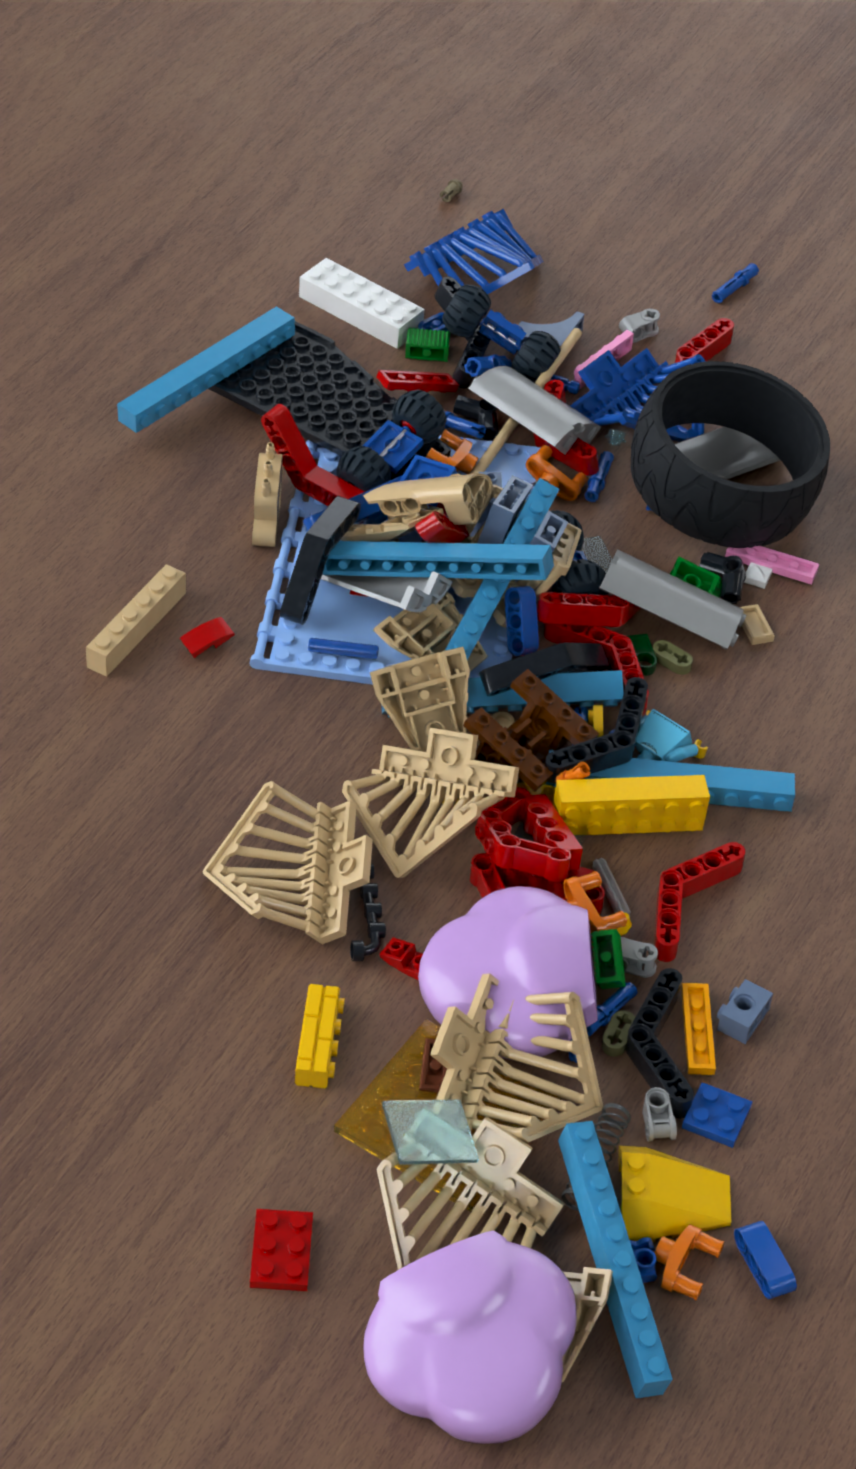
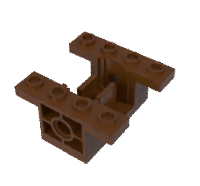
M527 669L512 681L510 685L527 702L520 718L509 728H503L481 707L465 720L463 726L471 734L478 735L480 744L476 750L475 760L519 767L517 783L524 781L536 792L553 775V772L543 764L546 762L549 750L556 751L567 744L568 740L575 745L595 739L599 733Z

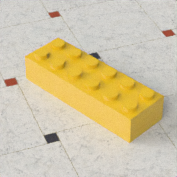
M705 775L557 780L553 806L573 835L703 831L710 794Z

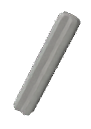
M604 858L595 859L592 868L601 876V886L604 888L614 913L623 911L628 913L630 917L631 911Z

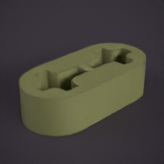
M660 640L653 644V651L659 664L680 675L688 674L691 671L693 658L689 653L665 640Z
M621 1010L615 1012L603 1035L602 1050L605 1054L616 1057L625 1052L628 1030L635 1019L631 1012ZM626 1022L623 1029H620L619 1024ZM618 1038V1043L612 1045L614 1039Z

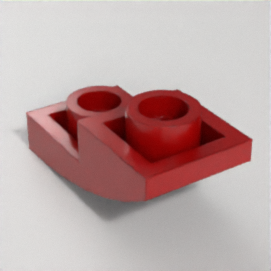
M218 617L190 630L181 636L180 640L193 658H195L212 645L215 648L219 647L235 634L224 619Z
M393 937L380 952V958L400 972L419 980V966L423 953L416 951L415 944Z

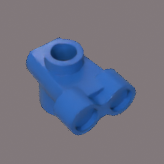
M644 1237L638 1241L630 1240L642 1282L655 1281L657 1279L655 1269L656 1255L652 1239Z

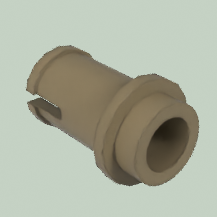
M458 179L450 180L448 186L440 192V197L446 194L442 200L449 202L456 194H460L463 188L462 182Z

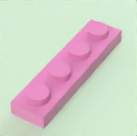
M626 330L621 335H617L613 341L604 345L601 350L591 355L589 359L575 368L574 381L580 383V389L586 384L578 372L608 350L618 361L632 350L634 333Z
M763 546L752 548L728 547L725 557L732 555L740 557L743 564L750 565L752 562L773 569L772 573L811 585L819 569L818 563Z

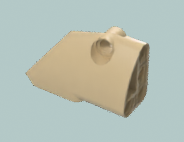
M453 474L448 477L393 482L378 487L363 496L368 504L378 503L381 511L385 515L392 517L417 514L420 512L423 504L442 503L449 520L454 525H466L478 522L492 494L493 486L491 478L485 474Z

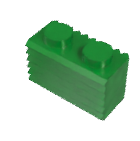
M408 328L405 358L448 362L450 332Z
M617 929L593 931L590 935L593 937L591 940L593 942L592 951L594 952L593 961L595 962L593 966L596 968L594 970L596 973L595 982L602 990L625 987L621 935Z

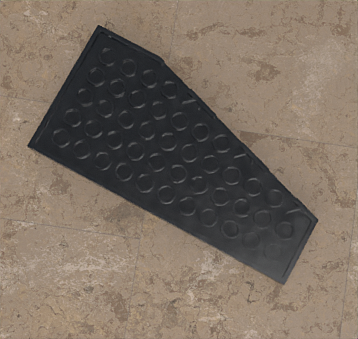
M296 321L294 336L208 388L261 416L277 404L285 405L290 411L302 437L340 456L351 448L363 446L388 420L393 422L392 411L397 401L395 397L391 398L382 390L363 367L355 360L351 361L335 346L334 340ZM439 438L424 444L396 474L391 472V480L404 474L415 455L426 457L430 449L434 448V450L450 457L451 449Z

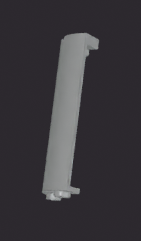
M498 366L487 370L480 376L475 377L468 388L477 396L483 398L550 443L564 455H566L577 438L590 444L601 426L508 366Z
M721 427L675 443V446L693 463L726 480L780 460L770 449L754 438L727 427Z
M433 571L430 577L323 574L321 580L411 612H422L427 610L429 605H436L447 593L453 582Z
M618 549L599 588L605 593L609 592L714 642L725 650L729 646H734L739 634L735 633L738 626H742L746 618V614L743 613L744 609Z

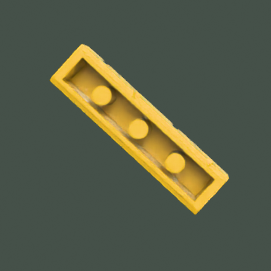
M310 984L308 986L295 1069V1084L297 1086L309 1087L312 1085L315 1088L325 1089L328 1086V1079L334 1078L336 1062H331L332 1056L337 1057L339 1041L334 1040L335 1035H340L342 1019H337L338 1014H343L345 998H340V988L337 986L326 985L324 987L318 984Z

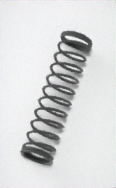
M609 1103L603 1107L602 1114L598 1117V1122L594 1126L596 1133L603 1131L611 1137H616L618 1140L616 1144H613L597 1134L599 1140L614 1148L612 1152H609L601 1147L602 1152L610 1156V1159L605 1160L607 1169V1162L612 1160L611 1154L616 1152L615 1146L620 1144L619 1137L624 1135L623 1129L628 1127V1123L631 1120L629 1111L616 1103ZM609 1107L620 1109L627 1115V1121L618 1114L606 1113V1109ZM608 1115L617 1116L621 1118L624 1122L616 1121ZM601 1123H607L613 1128L620 1129L621 1134L617 1136L614 1132L603 1129ZM569 1181L561 1198L569 1208L579 1211L578 1206L570 1203L565 1197V1194L568 1193L576 1201L575 1197L571 1195L574 1192L572 1188H569L571 1184Z

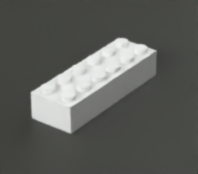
M325 258L300 276V298L396 349L406 343L408 328L418 329V324L424 320L425 309L328 258Z

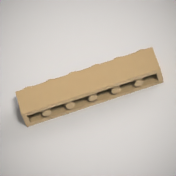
M166 564L86 646L87 668L107 677L186 594V573Z

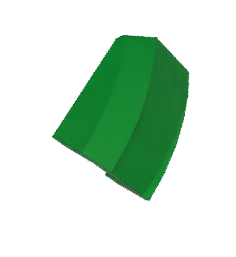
M678 556L670 574L720 598L722 588L721 577Z

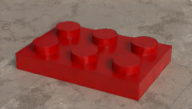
M271 1209L256 1210L250 1288L307 1291L313 1212Z

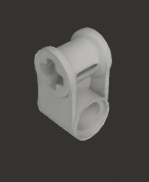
M645 309L636 314L625 316L619 323V329L622 332L629 330L634 333L633 343L653 337L659 333L657 321L660 319V313L655 309Z
M621 937L624 972L644 978L653 976L657 967L654 962L658 955L657 948L650 943Z
M651 1088L645 1095L642 1109L646 1139L648 1142L653 1141L654 1138L667 1137L670 1140H676L677 1127L672 1112L670 1096L662 1088Z

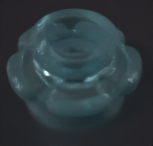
M609 429L608 435H605L609 439V444L620 446L621 442L626 443V440H624L626 433Z

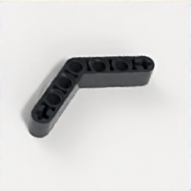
M444 277L434 294L436 301L444 311L461 288L460 284L452 277ZM481 325L478 326L470 337H465L468 342L452 375V378L459 384V388H467L473 378L465 371L464 365L467 363L468 358L483 357L491 340L479 332Z
M337 496L307 531L280 609L281 618L302 625L306 622L329 553L357 520L361 509L359 502Z
M564 642L486 668L479 672L487 696H494L512 690L510 687L512 681L527 669L542 680L559 673L599 672L609 668L610 664L602 644Z
M633 677L627 681L614 733L553 751L546 756L545 766L553 772L551 779L547 782L556 784L557 775L565 770L572 769L580 762L587 763L590 767L589 772L592 774L627 763L632 759L648 690V684L644 679Z
M666 968L658 975L628 1030L626 1052L650 1088H662L668 1092L673 1115L675 1118L681 1119L685 1118L692 1106L694 1091L657 1039L679 998L683 979L682 974L676 969Z

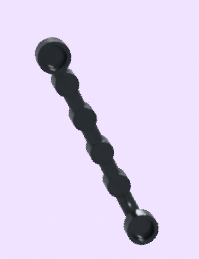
M371 864L370 879H374V864ZM370 881L368 884L360 886V896L364 902V917L367 918V932L371 943L364 945L363 940H352L350 944L352 962L363 961L364 956L377 952L381 946V938L386 936L385 922L377 921V918L382 916V905L380 902L374 903L373 898L378 897L377 883H370Z

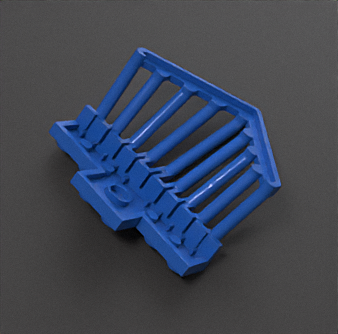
M502 209L496 213L490 211L482 216V221H479L477 218L468 223V229L465 230L463 226L437 242L432 243L424 248L425 253L421 254L418 251L409 256L411 261L404 264L408 272L419 266L424 277L431 273L438 286L443 279L438 269L442 267L448 277L454 278L462 287L464 283L449 264L454 261L489 294L534 269L544 261L541 255H536L517 233L506 212ZM478 248L518 268L506 273L504 269L473 249ZM465 254L500 278L489 284L461 256Z
M646 348L620 367L608 350L578 372L590 391L572 403L570 407L599 426L620 422L623 426L635 429L643 409L640 402L646 403L650 397L646 393L652 394L657 387L653 384L660 383L667 375L683 366L706 361L700 354H697L692 358L668 365L667 361L658 365ZM692 423V428L690 429L677 425L666 429L671 440L681 442L704 434V423Z

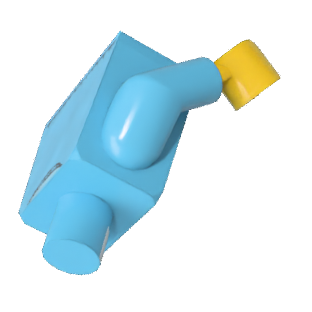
M655 709L648 710L646 716L641 719L635 744L637 751L641 753L637 759L678 762L692 756L699 759L704 758L708 750L707 746L700 747L702 741L699 739L692 744L690 731Z

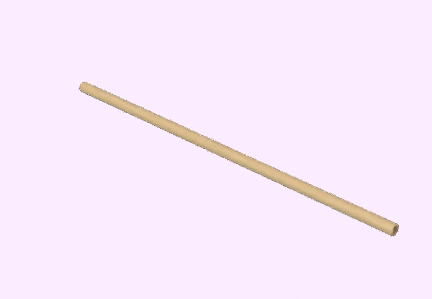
M574 328L561 345V352L547 371L541 373L535 384L544 389L545 384L552 378L581 337L582 331L579 328ZM511 417L508 419L470 474L486 471L519 423Z

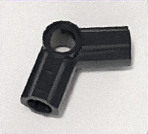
M458 395L453 413L475 419L479 425H484L486 428L485 434L479 432V434L484 435L483 439L486 441H493L498 435V408L484 399L478 401Z
M711 552L704 553L700 558L699 566L723 578L721 599L731 604H737L742 598L743 582L746 579V572L741 558L734 555L724 557Z

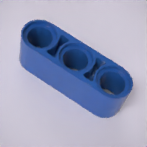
M530 586L511 587L506 591L504 598L507 646L509 652L514 656L527 655L536 652L539 648L536 594Z
M758 1221L735 1229L734 1239L764 1296L767 1299H772L796 1291L797 1283L794 1273L767 1225L763 1221Z

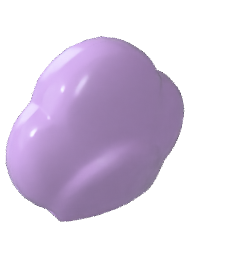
M508 887L486 895L466 915L440 928L430 939L420 960L418 979L422 997L430 1013L440 1025L448 1007L456 1006L467 1015L482 974L490 973L499 980L498 986L491 985L488 998H491L494 1004L492 1009H487L485 1031L487 1030L491 1033L495 1029H504L508 1034V1037L505 1036L504 1040L512 1048L540 1057L557 1051L556 1049L536 1046L531 1042V1039L537 1036H547L570 1041L572 1039L570 1028L565 1025L538 1024L530 1019V1015L535 1013L567 1015L565 1004L535 1005L527 1002L525 997L535 994L575 992L580 997L586 1027L598 1021L588 910L571 905L549 891L533 887ZM507 1013H509L508 1029L498 1027ZM500 1056V1057L503 1058V1059L512 1060V1059H509V1058Z
M493 1230L434 1251L380 1281L379 1301L369 1318L364 1335L363 1349L365 1366L371 1383L389 1404L409 1415L432 1420L454 1438L480 1444L503 1443L518 1438L532 1430L545 1417L553 1406L561 1388L563 1374L562 1358L572 1342L577 1320L574 1291L569 1280L552 1260L536 1250L507 1241L505 1237Z

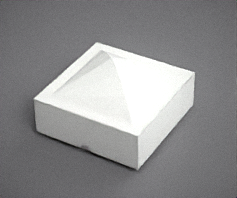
M751 562L746 571L744 583L765 589L773 569Z

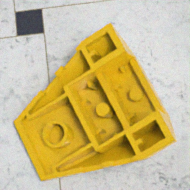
M619 1145V1171L621 1172L620 1211L629 1240L638 1241L641 1238L650 1237L653 1242H656V1239L662 1236L676 1238L690 1224L701 1228L702 1232L731 1226L729 1175L647 1147Z

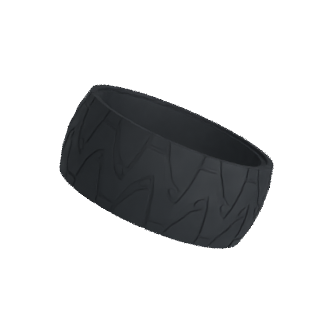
M724 361L699 362L683 366L667 375L647 399L637 420L632 439L631 474L639 494L642 495V499L650 509L680 532L695 539L703 540V542L714 545L718 544L724 547L752 548L777 542L789 535L809 514L821 493L828 472L830 437L824 420L817 409L813 407V404L797 389L782 379H778V377L768 372L766 373L760 369L743 364ZM705 423L724 426L744 433L770 449L788 469L793 481L773 486H753L718 477L689 460L672 442L666 429L682 424Z

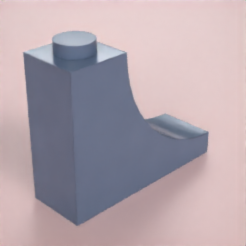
M577 311L570 318L553 324H532L521 321L519 326L527 333L522 343L524 344L532 332L543 331L551 334L561 347L574 328H579L583 331L584 313Z
M512 475L492 504L477 544H503L525 500L530 494L533 484Z

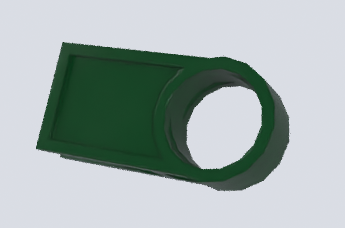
M648 635L627 636L632 641L638 662L646 661L652 664L649 666L640 665L643 676L652 675L656 670L657 658Z

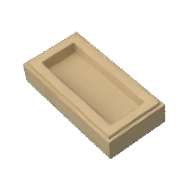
M759 605L740 607L744 609L743 613L746 614L742 627L750 643L756 645L773 642L775 635Z

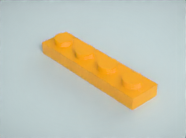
M682 983L681 996L688 1074L715 1075L716 1063L709 985L703 983Z

